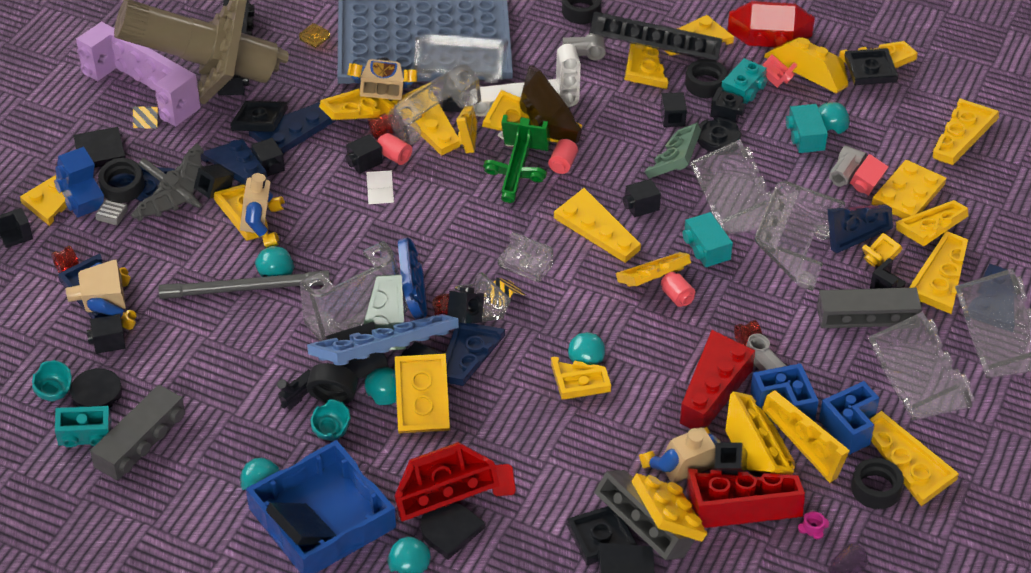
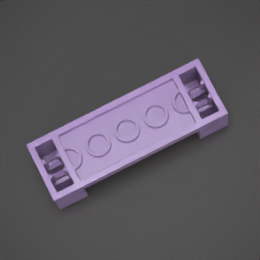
M101 21L76 38L81 71L84 75L99 81L117 68L119 71L133 77L136 81L142 82L150 89L156 91L158 114L163 121L176 127L201 108L196 74L150 48L115 38L113 27Z

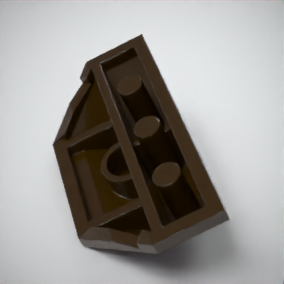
M530 65L519 102L522 112L529 116L533 126L542 127L543 121H547L551 139H568L575 144L579 143L582 132L580 125L575 122L574 116L566 103L543 73L534 65Z

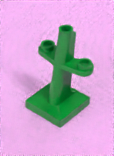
M503 115L501 124L504 144L514 146L509 165L494 160H486L483 165L484 171L487 174L497 175L499 173L506 175L501 191L502 201L506 203H513L515 201L521 178H528L534 182H542L546 178V170L539 167L524 166L529 149L549 151L550 136L547 121H543V125L540 127L531 125L528 118L521 117L520 123L508 121V115Z

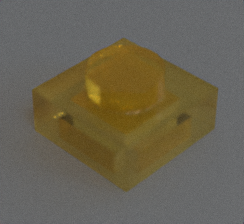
M312 23L299 33L300 41L317 48L330 38V32Z

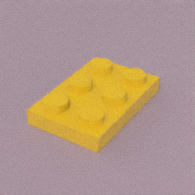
M905 160L873 196L871 204H886L892 208L893 215L902 219L922 212L945 185L946 177Z
M446 354L396 356L395 376L398 433L450 431Z
M636 473L631 482L658 529L702 542L707 532L701 523V519L694 512L692 504L683 494V489L674 482L666 483L652 475L644 476Z

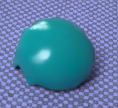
M829 102L818 107L827 132L833 129L837 134H841L848 129L850 118L844 105L837 102Z
M267 247L258 254L255 260L257 271L261 277H264V275H291L295 268L289 252L283 247Z
M590 332L579 333L569 343V359L573 363L574 361H579L587 365H598L604 361L605 344L597 334Z
M56 360L41 363L38 371L33 374L32 378L34 393L39 398L51 402L64 398L70 391L72 384L71 370L65 363Z
M381 367L367 375L364 382L367 395L371 396L376 404L390 405L397 402L395 369Z
M334 399L328 400L325 405L315 408L310 419L312 432L321 440L335 441L343 437L350 426V412L343 402Z
M266 458L252 459L245 464L241 472V489L245 490L280 471L279 467Z
M414 537L400 538L392 545L388 555L389 569L391 572L397 571L398 573H423L429 566L431 553L428 546Z

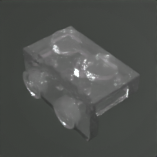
M483 272L477 274L473 284L455 286L454 290H460V286L475 287V292L484 293L482 322L503 319L511 299Z

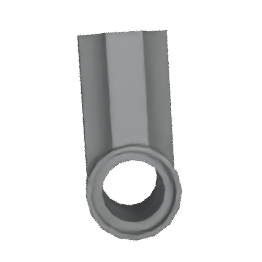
M587 34L586 37L562 38V45H574L578 56H587L591 60H600L605 56L604 37Z
M844 145L839 154L838 162L830 172L829 179L838 187L847 185L867 158V153Z
M761 334L749 336L746 346L755 350L753 367L764 371L786 366L769 348L770 341L767 337Z

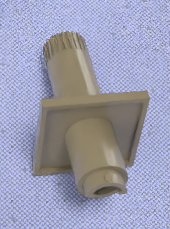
M124 0L118 12L114 29V37L200 64L199 74H201V79L198 81L197 86L201 104H206L234 75L266 83L270 79L272 72L279 70L280 62L286 64L289 58L288 51L278 47L276 43L241 33L247 0H229V3L222 7L221 12L217 13L214 19L209 22L193 17H185L133 0Z

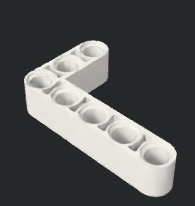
M564 44L558 48L556 79L548 80L567 107L576 105L579 102L581 64L576 47L572 44ZM524 82L477 87L471 90L469 98L476 116L483 117L487 115L501 90L521 98Z

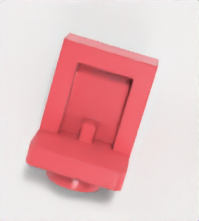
M771 55L762 66L767 68L766 77L778 88L783 81L787 84L793 78L795 73L792 71L797 64L793 63L787 68L776 57Z

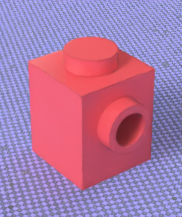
M869 154L854 174L850 184L858 192L869 196L889 166Z

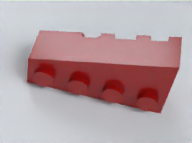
M711 330L681 404L680 424L690 429L708 427L730 400V394L733 391L736 392L753 371L755 350Z
M688 469L687 494L692 508L701 519L704 528L803 517L805 493L799 475L763 473L762 477L750 475L749 472H738V475H723L720 470H711V474L697 473V469Z

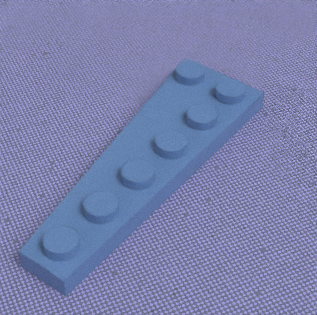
M440 314L395 324L394 330L390 328L373 329L372 335L351 334L349 335L350 340L338 341L337 338L315 342L307 344L308 354L318 357L322 361H331L334 365H346L349 363V360L366 359L370 357L369 354L375 352L386 353L395 346L406 347L415 340L426 341L432 335H446L449 333V330L459 328L458 318Z

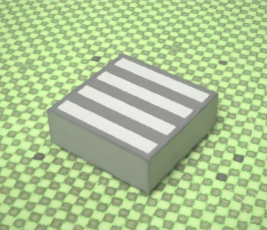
M106 199L95 214L96 220L118 226L128 211L127 204L116 203Z

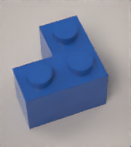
M84 147L59 155L57 166L55 167V187L59 193L62 192L68 209L70 211L73 210L77 218L99 210L104 201V194L93 178L95 164Z
M801 363L753 372L750 394L756 400L755 404L762 409L767 395L775 390L811 420H816L819 400Z
M865 381L860 382L822 400L819 421L836 440L850 450V455L871 444L874 424L869 419L876 415L880 398Z

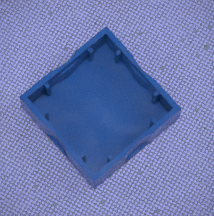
M337 440L305 456L295 465L278 471L246 488L248 508L300 573H317L396 528L395 507L378 487L362 474L357 463ZM270 503H307L337 536L326 542L320 540L319 545H297L273 520L266 509Z

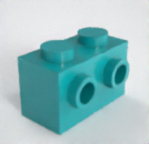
M744 58L722 81L721 87L724 92L743 96V103L752 102L760 89L763 90L767 84V68Z
M817 104L790 106L789 116H786V127L791 130V140L793 144H796L798 152L825 151L828 133Z
M711 212L685 220V229L682 232L683 239L686 244L691 246L695 257L698 260L700 259L705 268L731 260L733 242Z
M109 406L55 409V434L58 446L76 447L77 445L88 444L95 446L112 429Z

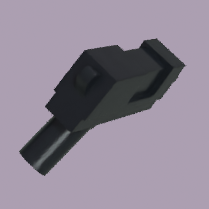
M308 369L290 384L284 379H280L277 382V387L282 390L278 393L282 408L285 409L287 407L291 410L308 394L307 382L311 370Z

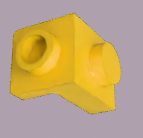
M884 233L870 247L867 245L862 247L865 254L864 259L873 267L876 265L880 266L888 258L893 260L903 250L900 244Z

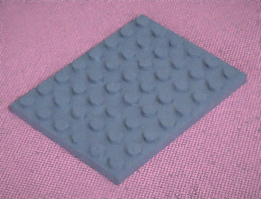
M338 0V84L355 83L352 77L347 75L349 63L366 66L368 60H379L383 57L393 62H399L401 70H417V82L445 81V77L467 78L468 80L513 79L507 0Z

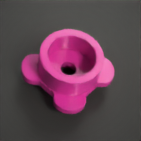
M808 512L804 514V521L799 524L798 530L802 534L807 533L813 536L814 539H821L824 536V529L829 527V521L819 512Z

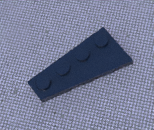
M320 102L284 115L274 132H248L249 136L257 142L273 138L284 154L337 120H332L319 107Z

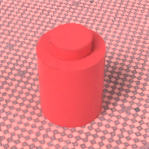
M386 133L377 140L382 146V155L393 162L403 165L411 157L412 146L396 136Z
M568 139L559 140L548 161L550 169L558 174L569 172L578 153L577 145Z

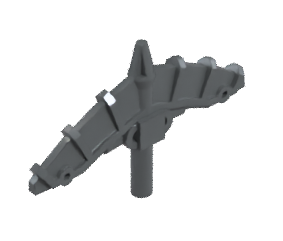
M196 143L188 150L180 166H177L175 170L168 171L166 174L143 157L138 165L160 182L158 189L153 192V195L140 202L130 216L134 219L137 218L138 221H142L143 217L155 215L160 217L162 212L171 209L176 211L179 209L178 206L185 202L200 208L202 204L193 195L198 169L203 167L201 155L204 153V149Z

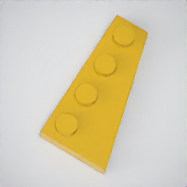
M880 411L869 419L874 424L871 442L885 460H889L901 470L904 479L903 484L921 507L958 479V472L884 412Z

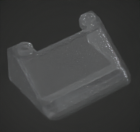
M423 33L417 36L415 41L414 70H417L419 77L432 78V73L484 76L485 82L498 83V79L503 78L509 40Z
M779 182L775 186L757 229L755 242L798 286L813 291L823 263L806 257L814 235L821 240L830 238L827 209L844 208L846 202L791 182Z

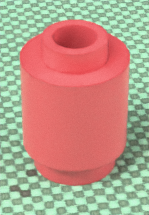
M670 272L662 278V290L676 306L682 307L692 303L695 289L681 274Z

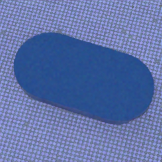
M402 238L398 240L402 288L408 308L414 319L418 320L425 318L428 314L422 264L418 262V252L413 241L410 238Z

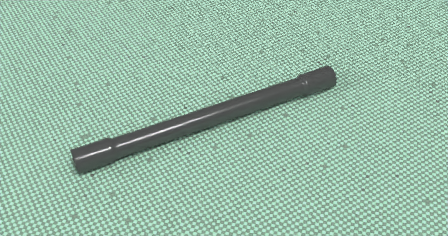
M329 270L304 274L222 281L160 284L158 288L159 298L168 299L188 295L305 285H330Z

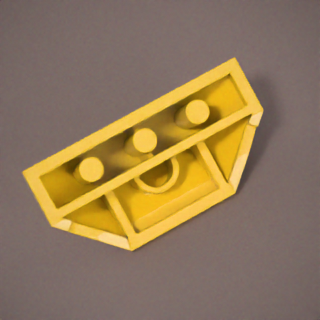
M796 38L765 53V58L768 59L773 55L787 68L793 63L797 64L793 72L836 94L848 87L849 82L844 60L828 52L826 48L810 43L806 38Z
M733 391L730 394L725 431L730 439V443H743L747 451V470L769 474L792 475L794 473L795 461L775 425L766 413L755 404L756 400L752 395Z

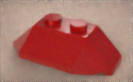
M752 1L729 12L727 31L748 46L778 47L799 37L806 39L812 37L815 17L797 4Z
M460 442L410 459L394 496L400 520L402 522L500 486L495 462Z

